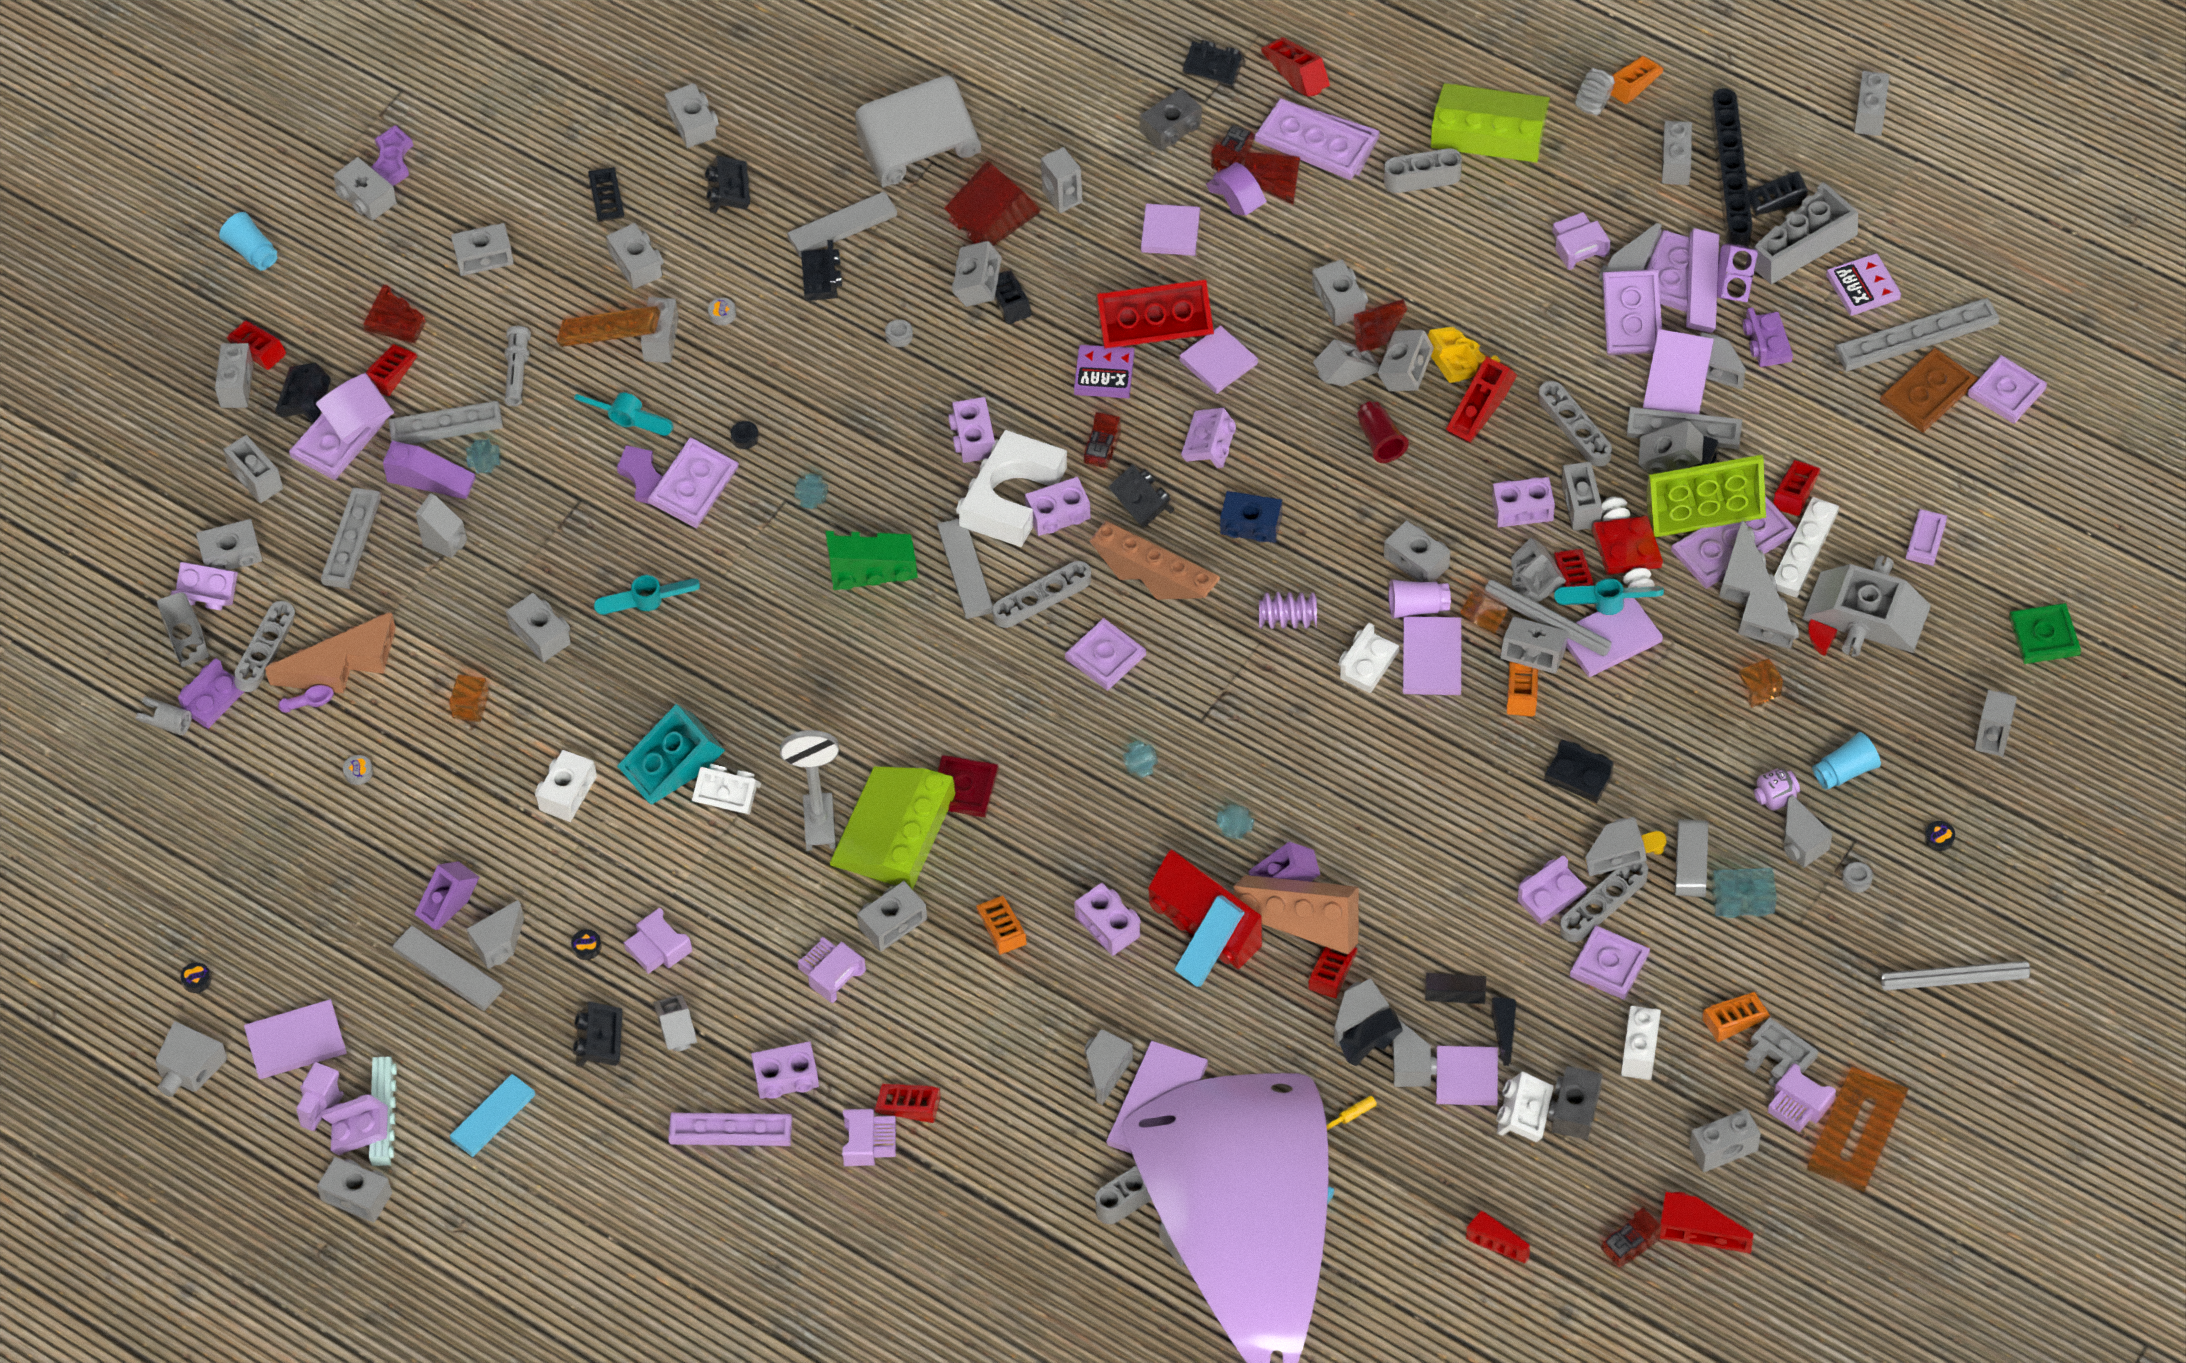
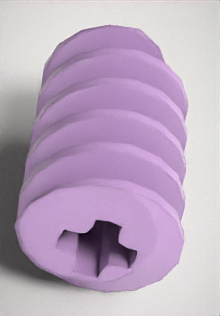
M1265 592L1263 599L1259 600V629L1263 628L1265 620H1268L1271 629H1274L1277 620H1279L1282 629L1286 628L1288 620L1291 621L1294 629H1297L1300 620L1303 622L1305 629L1309 628L1311 621H1314L1317 628V598L1315 593L1311 592L1308 600H1305L1303 592H1299L1297 600H1294L1292 593L1288 592L1286 599L1282 600L1280 592H1276L1274 600H1271L1269 593Z

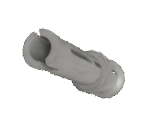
M513 326L506 331L508 347L505 349L504 355L508 361L504 402L509 406H519L522 403L524 364L530 354L527 344L531 338V331L522 326Z

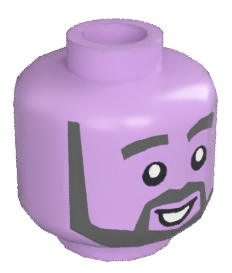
M1781 767L1757 778V788L1754 789V795L1759 805L1765 804L1772 811L1787 806L1788 798L1793 795L1797 799V793L1800 792L1798 781L1792 771H1786Z

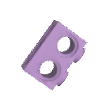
M981 397L952 402L953 414H948L951 431L956 430L957 436H953L955 452H961L963 463L988 459L995 440L986 398Z
M1078 477L1025 494L1026 507L1033 509V526L1038 536L1054 533L1061 528L1073 524H1081L1085 520L1091 519L1090 501Z
M1534 477L1528 480L1503 481L1493 484L1492 503L1497 527L1554 521L1555 503L1549 477Z
M1100 883L1074 902L1076 919L1112 956L1140 937L1141 921L1137 913L1133 909L1128 910L1122 904L1118 893L1113 889L1109 890L1103 883ZM1099 906L1105 907L1104 909H1095ZM1116 926H1123L1124 928H1122V929H1115L1114 927H1116Z
M810 1041L751 1053L760 1099L778 1098L783 1094L792 1092H808L812 1088L819 1087ZM798 1068H806V1070L801 1072L795 1071ZM768 1074H776L772 1078L765 1077Z

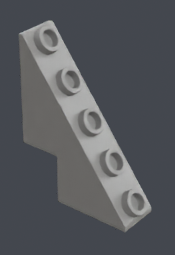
M1742 521L1719 598L1746 605L1738 631L1739 635L1791 649L1793 640L1799 637L1797 625L1789 619L1787 604L1784 598L1779 597L1776 590V580L1772 574L1768 573L1765 567V556L1761 550L1758 551L1754 543L1755 536L1750 526L1747 527L1745 521Z

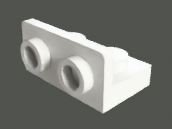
M1368 623L1363 631L1359 630L1355 635L1351 649L1344 651L1338 663L1341 667L1340 679L1371 693L1399 653V645L1374 634V625Z
M710 764L709 769L700 767L692 798L693 802L750 815L756 788L761 786V782L754 779L755 774L738 770L737 775L726 773V767Z
M1521 1072L1512 1080L1509 1079L1503 1088L1502 1095L1505 1098L1496 1118V1121L1499 1123L1497 1134L1503 1136L1507 1132L1512 1131L1535 1142L1542 1139L1554 1086L1524 1072Z

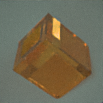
M1473 588L1460 614L1472 623L1495 634L1508 608L1499 601Z
M1769 658L1739 671L1740 678L1749 690L1748 704L1751 708L1781 696L1783 678Z
M467 675L457 676L449 701L453 719L481 722L489 696L486 678Z

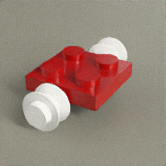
M1618 497L1607 498L1602 503L1603 521L1593 523L1591 529L1606 574L1628 572L1623 578L1624 584L1628 586L1627 588L1655 586L1654 581L1650 579L1651 572L1649 569L1661 568L1663 559L1648 516L1629 518L1630 511L1626 509L1627 502L1625 499Z

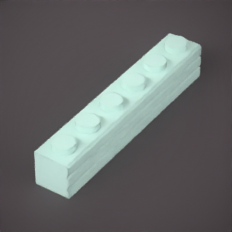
M372 1057L371 1095L388 1106L387 1138L372 1143L369 1146V1158L372 1166L391 1165V1158H394V1147L391 1146V1142L395 1141V1132L392 1130V1124H395V1113H392V1110L396 1108V1098L393 1096V1091H396V1080L393 1079L394 1075H397L396 1063L393 1064L392 1057Z

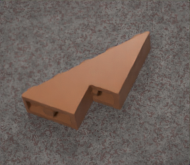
M1105 521L1090 539V543L1119 580L1141 579L1156 600L1205 598L1220 579L1218 575L1108 521Z
M392 613L378 615L373 620L359 626H353L346 632L332 638H326L321 643L307 649H301L280 661L270 663L265 667L269 685L309 689L315 685H325L332 688L335 693L344 694L350 670L384 674L396 631Z

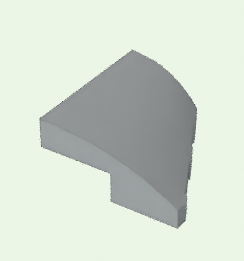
M1532 537L1511 557V567L1514 570L1512 587L1516 589V592L1537 603L1553 593L1566 581L1547 548Z

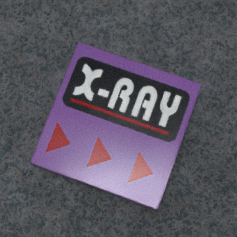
M1079 345L1074 395L1130 398L1135 349L1124 347L1104 349V346Z

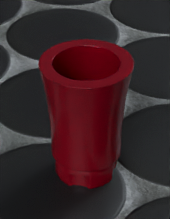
M1369 401L1361 405L1356 416L1359 426L1370 445L1374 460L1378 463H1388L1400 458L1408 449V438L1398 429L1386 409L1378 401Z

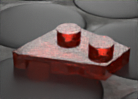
M1246 152L1244 167L1253 175L1260 188L1290 204H1294L1300 157Z
M383 284L363 326L367 332L416 344L426 321L423 314L411 308L406 300L402 297L398 298L391 292V288L388 285Z
M1404 299L1353 314L1356 344L1359 352L1375 350L1387 344L1408 310Z

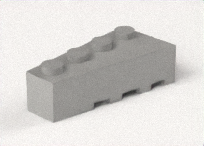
M1822 182L1817 187V192L1813 196H1807L1797 211H1791L1785 217L1783 224L1775 226L1754 246V249L1758 251L1754 270L1772 285L1857 236L1858 211L1825 182Z

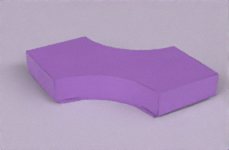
M394 125L375 138V144L380 150L378 160L371 166L374 171L393 186L409 176L408 169L403 160L407 151L413 146L412 139Z
M626 445L617 466L618 473L629 478L636 487L635 501L650 504L648 503V498L663 476L658 474L652 466V451Z

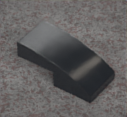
M1388 1008L1368 1018L1339 1042L1347 1063L1357 1066L1375 1046L1385 1050L1403 1031V1028L1395 1010L1392 1008Z

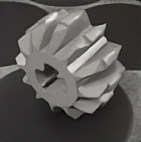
M1591 69L1583 80L1576 96L1575 103L1577 108L1589 115H1599L1604 110L1614 88L1615 80L1613 76L1601 69Z

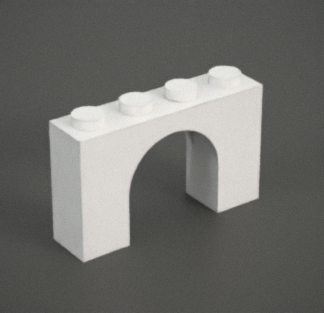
M1005 430L1001 438L995 440L989 458L983 460L978 477L971 480L968 494L965 498L962 497L957 505L956 512L959 514V526L1022 547L1033 528V509L1007 501L999 497L993 489L999 483L1012 478H1025L1047 486L1059 483L1067 469V450Z

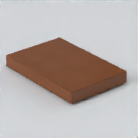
M1934 347L1881 395L1880 402L1924 433L1969 391L1978 378Z

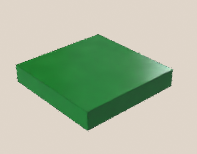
M2066 603L2010 612L2009 619L2023 664L2080 656V644Z

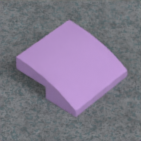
M366 373L341 384L316 403L341 440L346 444H349L368 426L375 430L394 413Z

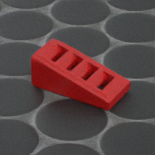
M247 320L226 337L230 343H248L253 361L266 370H270L286 355V351L278 338Z
M393 344L365 373L380 393L389 397L416 360L417 354ZM395 355H400L404 357V359L402 360L400 358L395 357ZM393 361L395 363H398V365H393L390 362Z
M1794 460L1775 492L1773 504L1779 511L1799 516L1820 474L1821 468ZM1795 473L1800 474V475H1803V476H1806V477H1809V478H1805V477L1796 475Z
M1582 549L1554 553L1556 565L1566 580L1561 585L1562 587L1594 586ZM1578 558V560L1563 562V560ZM1578 565L1580 566V568H1573V569H1566V568H1565V567L1578 566ZM1579 573L1582 574V575H1579V576L1568 577V575H1572V574H1579ZM1578 581H1583V582H1584V583H1578V584H1571V582H1578Z
M1325 947L1309 978V990L1337 999L1357 954V947H1354L1347 956L1332 952L1333 949ZM1329 957L1342 961L1343 964L1330 961ZM1328 966V967L1337 969V970H1339V971H1338V973H1337V972L1331 971V970H1329V969H1326L1325 967ZM1322 974H1324V975L1333 977V978H1335V979H1334V981H1333V980H1330V979H1327V978H1324V977H1321V976H1322Z
M882 1084L875 1113L934 1124L941 1099L940 1088L922 1085ZM888 1094L894 1095L891 1105L885 1104ZM900 1096L905 1097L903 1105H897ZM911 1098L916 1099L914 1106H909ZM922 1100L927 1101L926 1106H921Z
M1480 1211L1467 1226L1466 1240L1524 1264L1528 1262L1530 1244L1486 1212Z

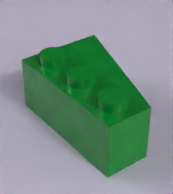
M825 530L833 591L840 589L849 590L854 587L867 585L877 586L894 581L904 582L918 578L911 534L877 533L876 537H860V532H851L850 536H836L834 531Z

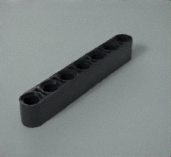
M1720 88L1713 94L1711 121L1726 244L1749 247L1753 224L1738 101L1733 90Z

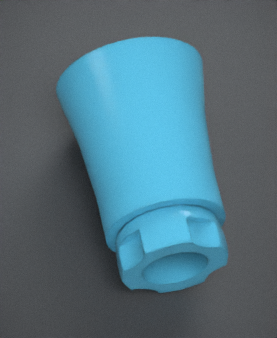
M247 212L234 214L221 227L219 232L220 240L232 247L258 270L264 271L276 262L278 251L254 224Z
M1858 732L1845 744L1823 757L1819 763L1812 767L1818 783L1826 790L1834 786H1840L1860 774L1879 768L1881 761L1870 739L1864 733Z

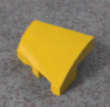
M1454 327L1430 330L1427 337L1434 347L1431 358L1448 382H1459L1475 377L1486 355L1479 351L1480 345L1474 340L1466 338L1462 332ZM1496 355L1491 357V359L1500 362V359Z

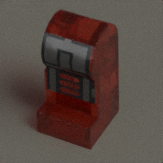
M1232 125L1226 137L1223 138L1219 145L1216 144L1211 151V169L1220 171L1228 168L1235 162L1242 164L1253 145L1254 132L1237 125ZM1221 160L1229 162V166L1222 165Z
M1096 412L1093 420V429L1085 448L1084 464L1107 469L1121 435V420L1118 416Z
M1642 1207L1634 1213L1633 1219L1605 1239L1601 1245V1250L1617 1267H1622L1660 1240L1661 1225Z

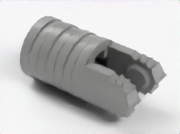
M144 696L142 703L146 706L157 708L154 718L145 713H137L135 720L178 735H184L188 731L192 719L190 711Z

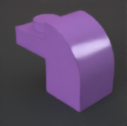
M1236 162L1228 168L1216 172L1213 175L1214 178L1206 183L1210 193L1224 195L1232 214L1246 216L1267 202L1253 175L1243 165Z

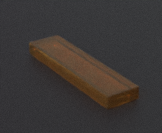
M657 306L564 319L562 320L556 342L560 347L655 334L661 311Z

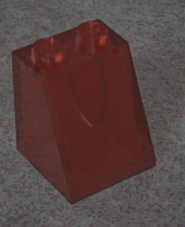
M988 160L944 208L951 215L948 220L959 230L963 227L969 232L966 236L974 244L989 241L992 246L999 243L1042 211L1024 191Z

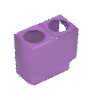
M1729 243L1721 246L1718 258L1717 298L1748 303L1758 254L1757 250ZM1739 251L1748 252L1745 270L1736 269L1732 262L1733 256ZM1734 278H1740L1745 282V293L1738 298L1730 296L1727 291L1729 281Z

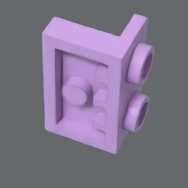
M1225 408L1197 410L1194 412L1181 454L1186 462L1211 459L1216 468H1223L1226 457L1229 454L1232 437L1236 430V424Z
M180 562L176 590H171L170 595L183 592L186 594L190 605H195L196 601L206 602L205 608L222 610L223 606L233 605L238 572Z
M1564 855L1557 860H1550L1541 871L1534 876L1529 875L1525 877L1519 884L1518 902L1540 925L1586 894L1587 887L1567 868L1568 859Z
M361 1095L357 1099L336 1104L332 1108L323 1110L322 1118L332 1124L331 1151L341 1155L386 1139L388 1106L372 1095Z

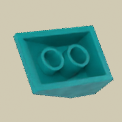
M675 704L617 767L647 802L652 805L697 777L700 767L709 768L710 764H713L725 749L692 712Z

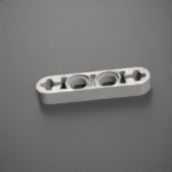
M1555 381L1544 382L1539 388L1540 405L1588 462H1591L1594 466L1608 464L1612 454L1610 442L1560 383ZM1563 410H1570L1575 415L1571 418H1564L1559 413ZM1579 429H1586L1591 434L1587 437H1579L1575 432Z
M1083 561L1072 562L998 600L992 609L994 623L1002 628L1012 627L1087 588L1092 578L1090 566ZM1074 573L1084 575V577L1080 578L1079 576H1074ZM1053 583L1062 586V589L1056 593L1050 592L1046 588ZM1027 596H1033L1038 599L1033 605H1026L1022 602ZM1001 611H1005L1006 613H1010V615H1009V616H1006V614H1004V613L1001 614Z
M277 601L268 609L236 667L234 684L237 689L244 692H252L259 687L266 674L265 667L272 663L293 625L295 610L290 603ZM281 613L286 614L282 616L279 624L276 623L277 616L281 615ZM266 632H274L278 637L275 640H267L262 635ZM260 652L265 654L267 658L263 661H256L251 655ZM249 669H252V677L244 680L243 678L247 677Z
M1641 862L1616 869L1561 918V936L1569 942H1579L1593 931L1595 925L1601 924L1645 885L1649 870L1647 864ZM1630 870L1632 872L1640 871V876L1634 874L1629 878ZM1610 886H1618L1623 892L1619 896H1611L1606 890ZM1590 904H1597L1602 908V911L1598 914H1591L1586 910V907ZM1578 922H1580L1579 930H1577L1576 928H1572L1571 930L1568 929V924H1570L1571 926H1575Z

